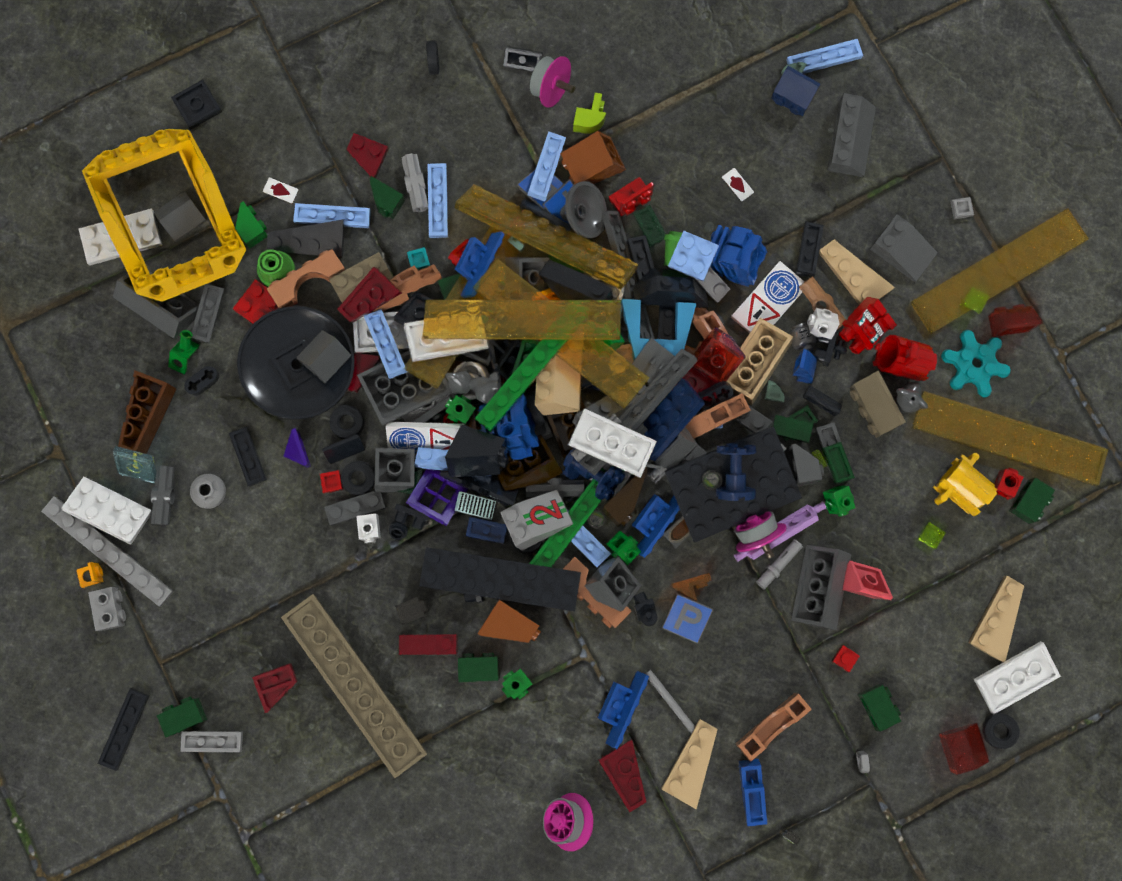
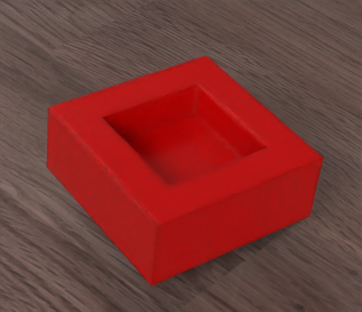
M339 470L320 474L323 493L343 490Z
M841 645L832 662L845 671L850 672L859 655L846 646Z

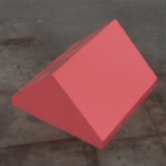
M853 561L848 562L842 590L874 599L891 600L893 598L881 569Z

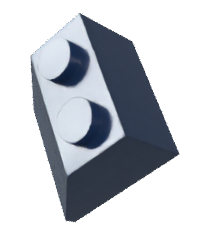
M787 66L771 99L777 105L785 106L793 114L803 117L814 99L820 83Z

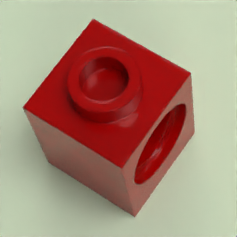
M1012 468L1000 470L994 483L995 488L998 489L996 491L997 494L1006 499L1015 498L1024 477ZM1005 478L1010 479V487L1005 484Z

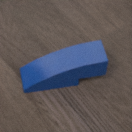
M803 349L796 357L793 376H797L796 381L812 384L817 360L806 349Z
M753 759L752 761L741 760L739 761V771L747 826L767 824L761 764L759 759Z

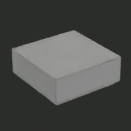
M971 197L951 200L954 219L967 218L974 215Z

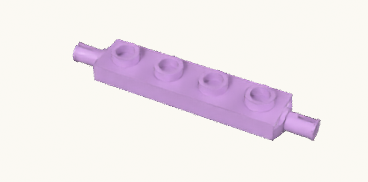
M821 501L814 507L806 505L779 521L778 523L786 524L787 529L780 537L769 543L771 549L819 520L817 513L826 509L824 502ZM760 547L751 551L738 552L734 554L737 562L746 556L754 560L765 552Z

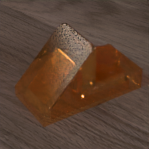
M710 573L672 583L670 586L682 595L697 601L693 586L696 585L697 589L708 586L707 582L712 580Z

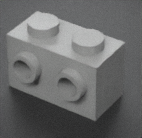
M109 587L88 592L95 631H105L125 626L126 614L121 607L122 594L118 588Z

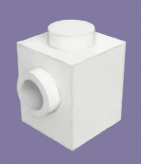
M377 514L357 516L359 540H364V543H374L376 539L381 538L379 516Z

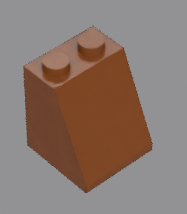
M599 131L560 153L563 158L561 160L562 165L569 171V179L573 184L582 181L595 184L626 170L611 137Z
M499 600L478 634L485 637L529 643L531 640L535 641L541 631L538 630L540 627L538 624Z

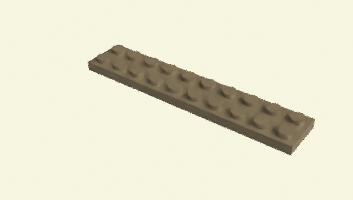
M315 594L309 596L281 617L394 778L428 754Z

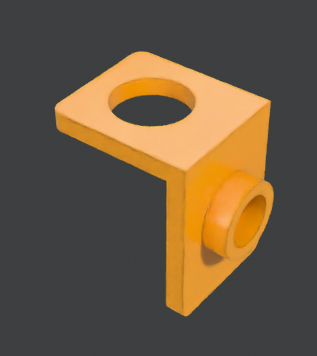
M89 562L87 563L88 566L77 569L81 588L103 582V570L99 563ZM88 570L92 580L90 582H86L83 579V574Z

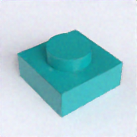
M425 247L407 252L411 267L415 265L417 270L430 266Z

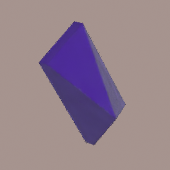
M294 428L291 430L284 457L307 468L311 467L300 432Z

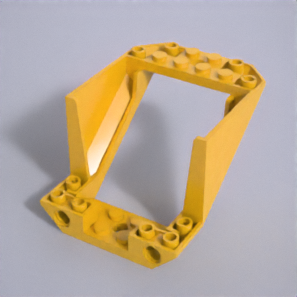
M158 130L150 136L140 137L129 144L124 143L113 150L103 151L82 170L98 213L128 272L136 294L163 302L236 271L246 252V248L234 227L214 175L189 130ZM178 152L220 241L221 247H212L205 251V255L201 257H195L191 261L178 264L171 269L168 267L157 269L150 275L107 178Z

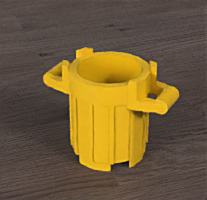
M973 453L968 457L961 454V459H954L951 463L952 466L941 477L937 485L932 487L939 493L934 502L940 505L947 501L949 497L966 513L976 516L981 512L978 508L983 507L985 504L989 505L996 496L998 489L973 467L974 463L979 459V454Z

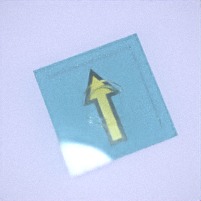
M115 446L113 455L118 474L155 483L156 469L152 455Z

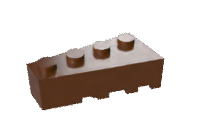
M134 370V382L129 393L131 397L129 405L126 407L125 412L127 415L125 422H123L118 447L145 458L176 388L164 381Z

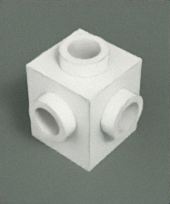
M816 308L814 313L810 314L807 321L810 333L816 337L832 340L839 326L838 314L832 313L828 309Z

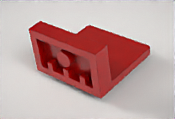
M638 177L610 195L609 200L620 213V216L624 214L629 215L636 210L635 207L640 204L645 205L651 200L654 184L651 182L645 185L642 179Z

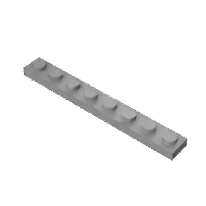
M53 496L41 512L156 605L162 607L174 591L92 525L64 512L62 506L65 503Z

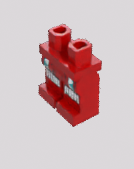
M866 297L848 319L842 322L844 328L839 335L847 342L853 338L854 342L849 346V349L854 354H860L864 349L871 350L880 337L888 330H893L897 324L890 314L887 313L879 299Z

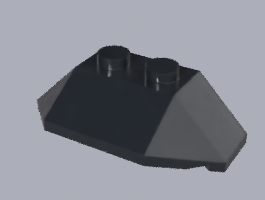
M651 268L633 286L634 300H641V304L676 306L677 302L696 303L695 308L708 309L706 291L693 277L676 270Z
M538 308L508 311L487 341L493 369L499 372L505 380H508L512 375L523 337L536 341L550 319Z

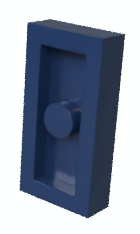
M469 517L466 537L504 544L507 526L506 524Z

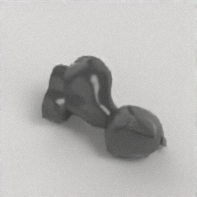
M465 370L445 374L448 386L455 395L466 394L472 389L475 397L483 403H488L501 388L499 372H493L489 377H476L473 379L470 373Z
M909 382L896 390L897 397L894 398V401L901 413H912L928 408L927 403L921 396L919 382Z

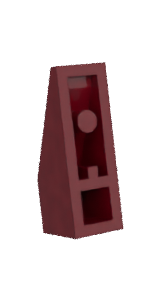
M458 634L399 635V655L458 654Z

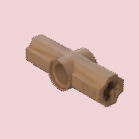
M813 276L799 286L811 302L813 311L816 308L828 309L832 313L838 314L839 326L837 329L843 326L844 316L834 305L832 296L824 292ZM819 301L825 302L827 307L821 306Z

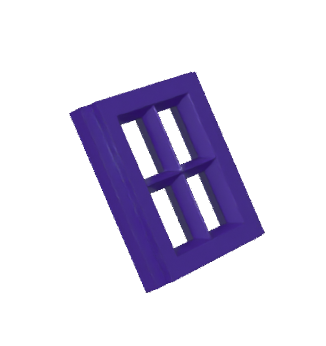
M426 469L406 503L442 525L447 526L455 513L459 492L467 493L468 489L440 477L439 470ZM434 477L443 482L437 493L428 489ZM446 485L456 489L450 500L441 496ZM425 491L435 496L429 507L419 502ZM438 498L448 503L442 514L432 510Z

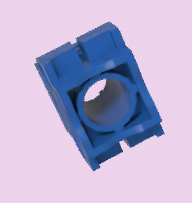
M718 225L716 231L712 233L711 242L719 245V248L710 267L716 273L718 272L719 276L723 277L724 274L731 282L747 287L750 284L754 285L757 279L758 268L767 254V249L762 244L761 236L753 234L750 229L733 226L730 231L729 227L723 229L721 225Z
M524 394L491 432L482 424V429H480V431L504 438L506 447H508V453L515 460L533 456L532 448L539 446L538 438L535 435L536 424L526 405L527 401ZM483 405L479 406L480 412L484 408Z

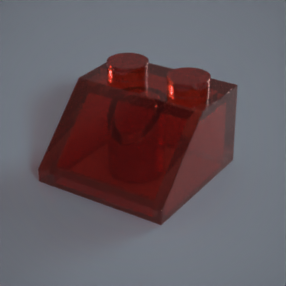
M1024 304L1015 305L1011 309L998 307L988 315L992 337L1030 332L1043 324L1042 319L1032 306L1025 307Z
M715 326L693 354L698 360L693 366L718 382L727 381L746 356L730 335Z
M977 723L939 733L952 773L962 774L989 762Z

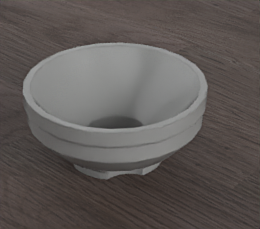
M213 474L198 476L190 487V496L193 502L205 509L215 508L220 505L226 495V487L223 480ZM208 484L211 491L208 495L203 496L200 493V488L202 485Z

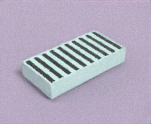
M459 492L455 511L492 520L496 501Z

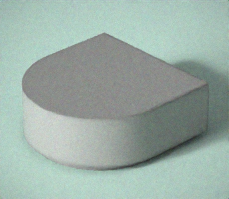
M857 751L856 758L859 771L861 773H869L868 754L864 751Z

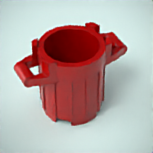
M889 335L881 344H876L874 350L877 351L873 366L878 367L885 373L915 381H925L929 378L927 377L928 373L936 368L937 354L933 352V348L930 345L897 335Z

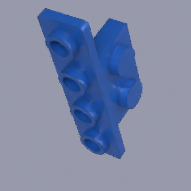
M502 231L491 233L486 245L481 243L476 237L469 239L455 267V270L468 280L461 293L463 298L474 297L478 293L479 286L486 277L490 264L494 261V255L502 244V239L505 235Z
M654 494L632 524L634 528L644 535V538L637 546L641 551L640 556L645 558L652 551L657 540L663 536L665 529L674 521L675 515L680 510L675 496L667 504Z
M639 671L636 672L630 688L613 682L598 716V719L613 725L606 744L615 749H618L622 743L623 735L627 726L631 723V717L648 683L649 676Z

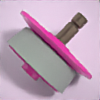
M546 56L536 65L530 80V91L532 95L540 97L543 106L547 108L553 107L559 102L565 91L570 93L575 91V86L569 84L571 76L569 59L561 56L554 60Z
M765 512V514L760 516L753 515L734 529V532L740 539L736 549L739 552H746L762 547L767 559L774 557L769 543L780 537L786 531L787 526L784 523H776L773 512Z
M568 793L549 803L543 816V828L547 838L565 851H577L588 842L593 830V813L590 804L583 796L577 793Z

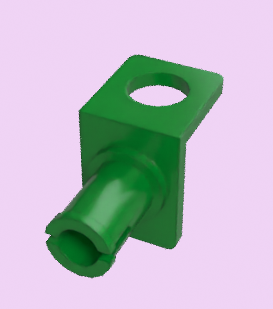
M181 331L180 341L169 353L168 367L182 374L187 372L188 359L199 349V344L192 341L193 334L191 331ZM174 359L179 360L182 363V367L176 366Z

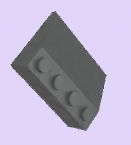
M409 350L400 354L407 370L404 374L389 379L384 365L381 363L357 375L382 426L452 393L435 358L412 362Z

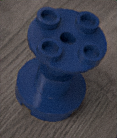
M735 443L717 446V453L730 455V472L726 473V486L716 488V497L728 501H739V499L744 497L745 501L755 499L756 490L746 487V473H742V455L755 454L756 446L744 445V447H738V444Z
M573 448L563 462L565 470H562L563 474L572 480L580 475L586 479L593 478L598 482L595 490L596 498L599 500H610L618 484L622 483L625 479L622 469L613 466L606 472L600 470L594 476L579 464L580 462L570 454L576 449Z

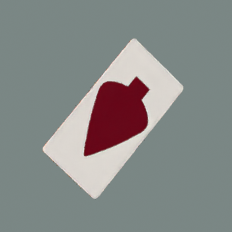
M735 168L722 176L741 201L754 193Z
M269 177L263 192L293 203L298 189Z

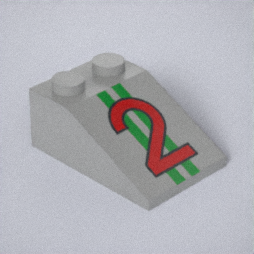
M558 490L519 502L500 512L515 547L520 550H524L573 525Z

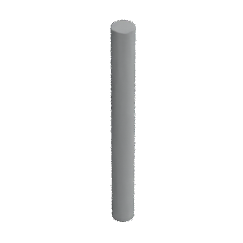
M649 670L645 673L649 676L648 680L689 732L692 733L695 725L655 674Z

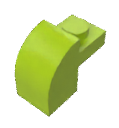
M595 93L592 110L577 107L573 132L591 134L601 129L606 118V112H603L605 101H602V94Z

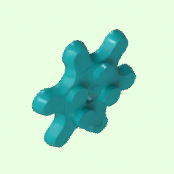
M964 330L960 334L962 341L961 350L953 351L947 349L941 354V358L945 363L953 364L956 367L957 372L951 378L950 386L954 390H960L966 383H972L976 386L977 392L981 397H988L992 392L989 383L991 377L999 376L1005 378L1011 372L1008 365L999 363L995 357L996 352L1002 347V341L997 337H992L986 344H980L976 341L972 331ZM974 358L982 362L980 368L973 366L972 361Z

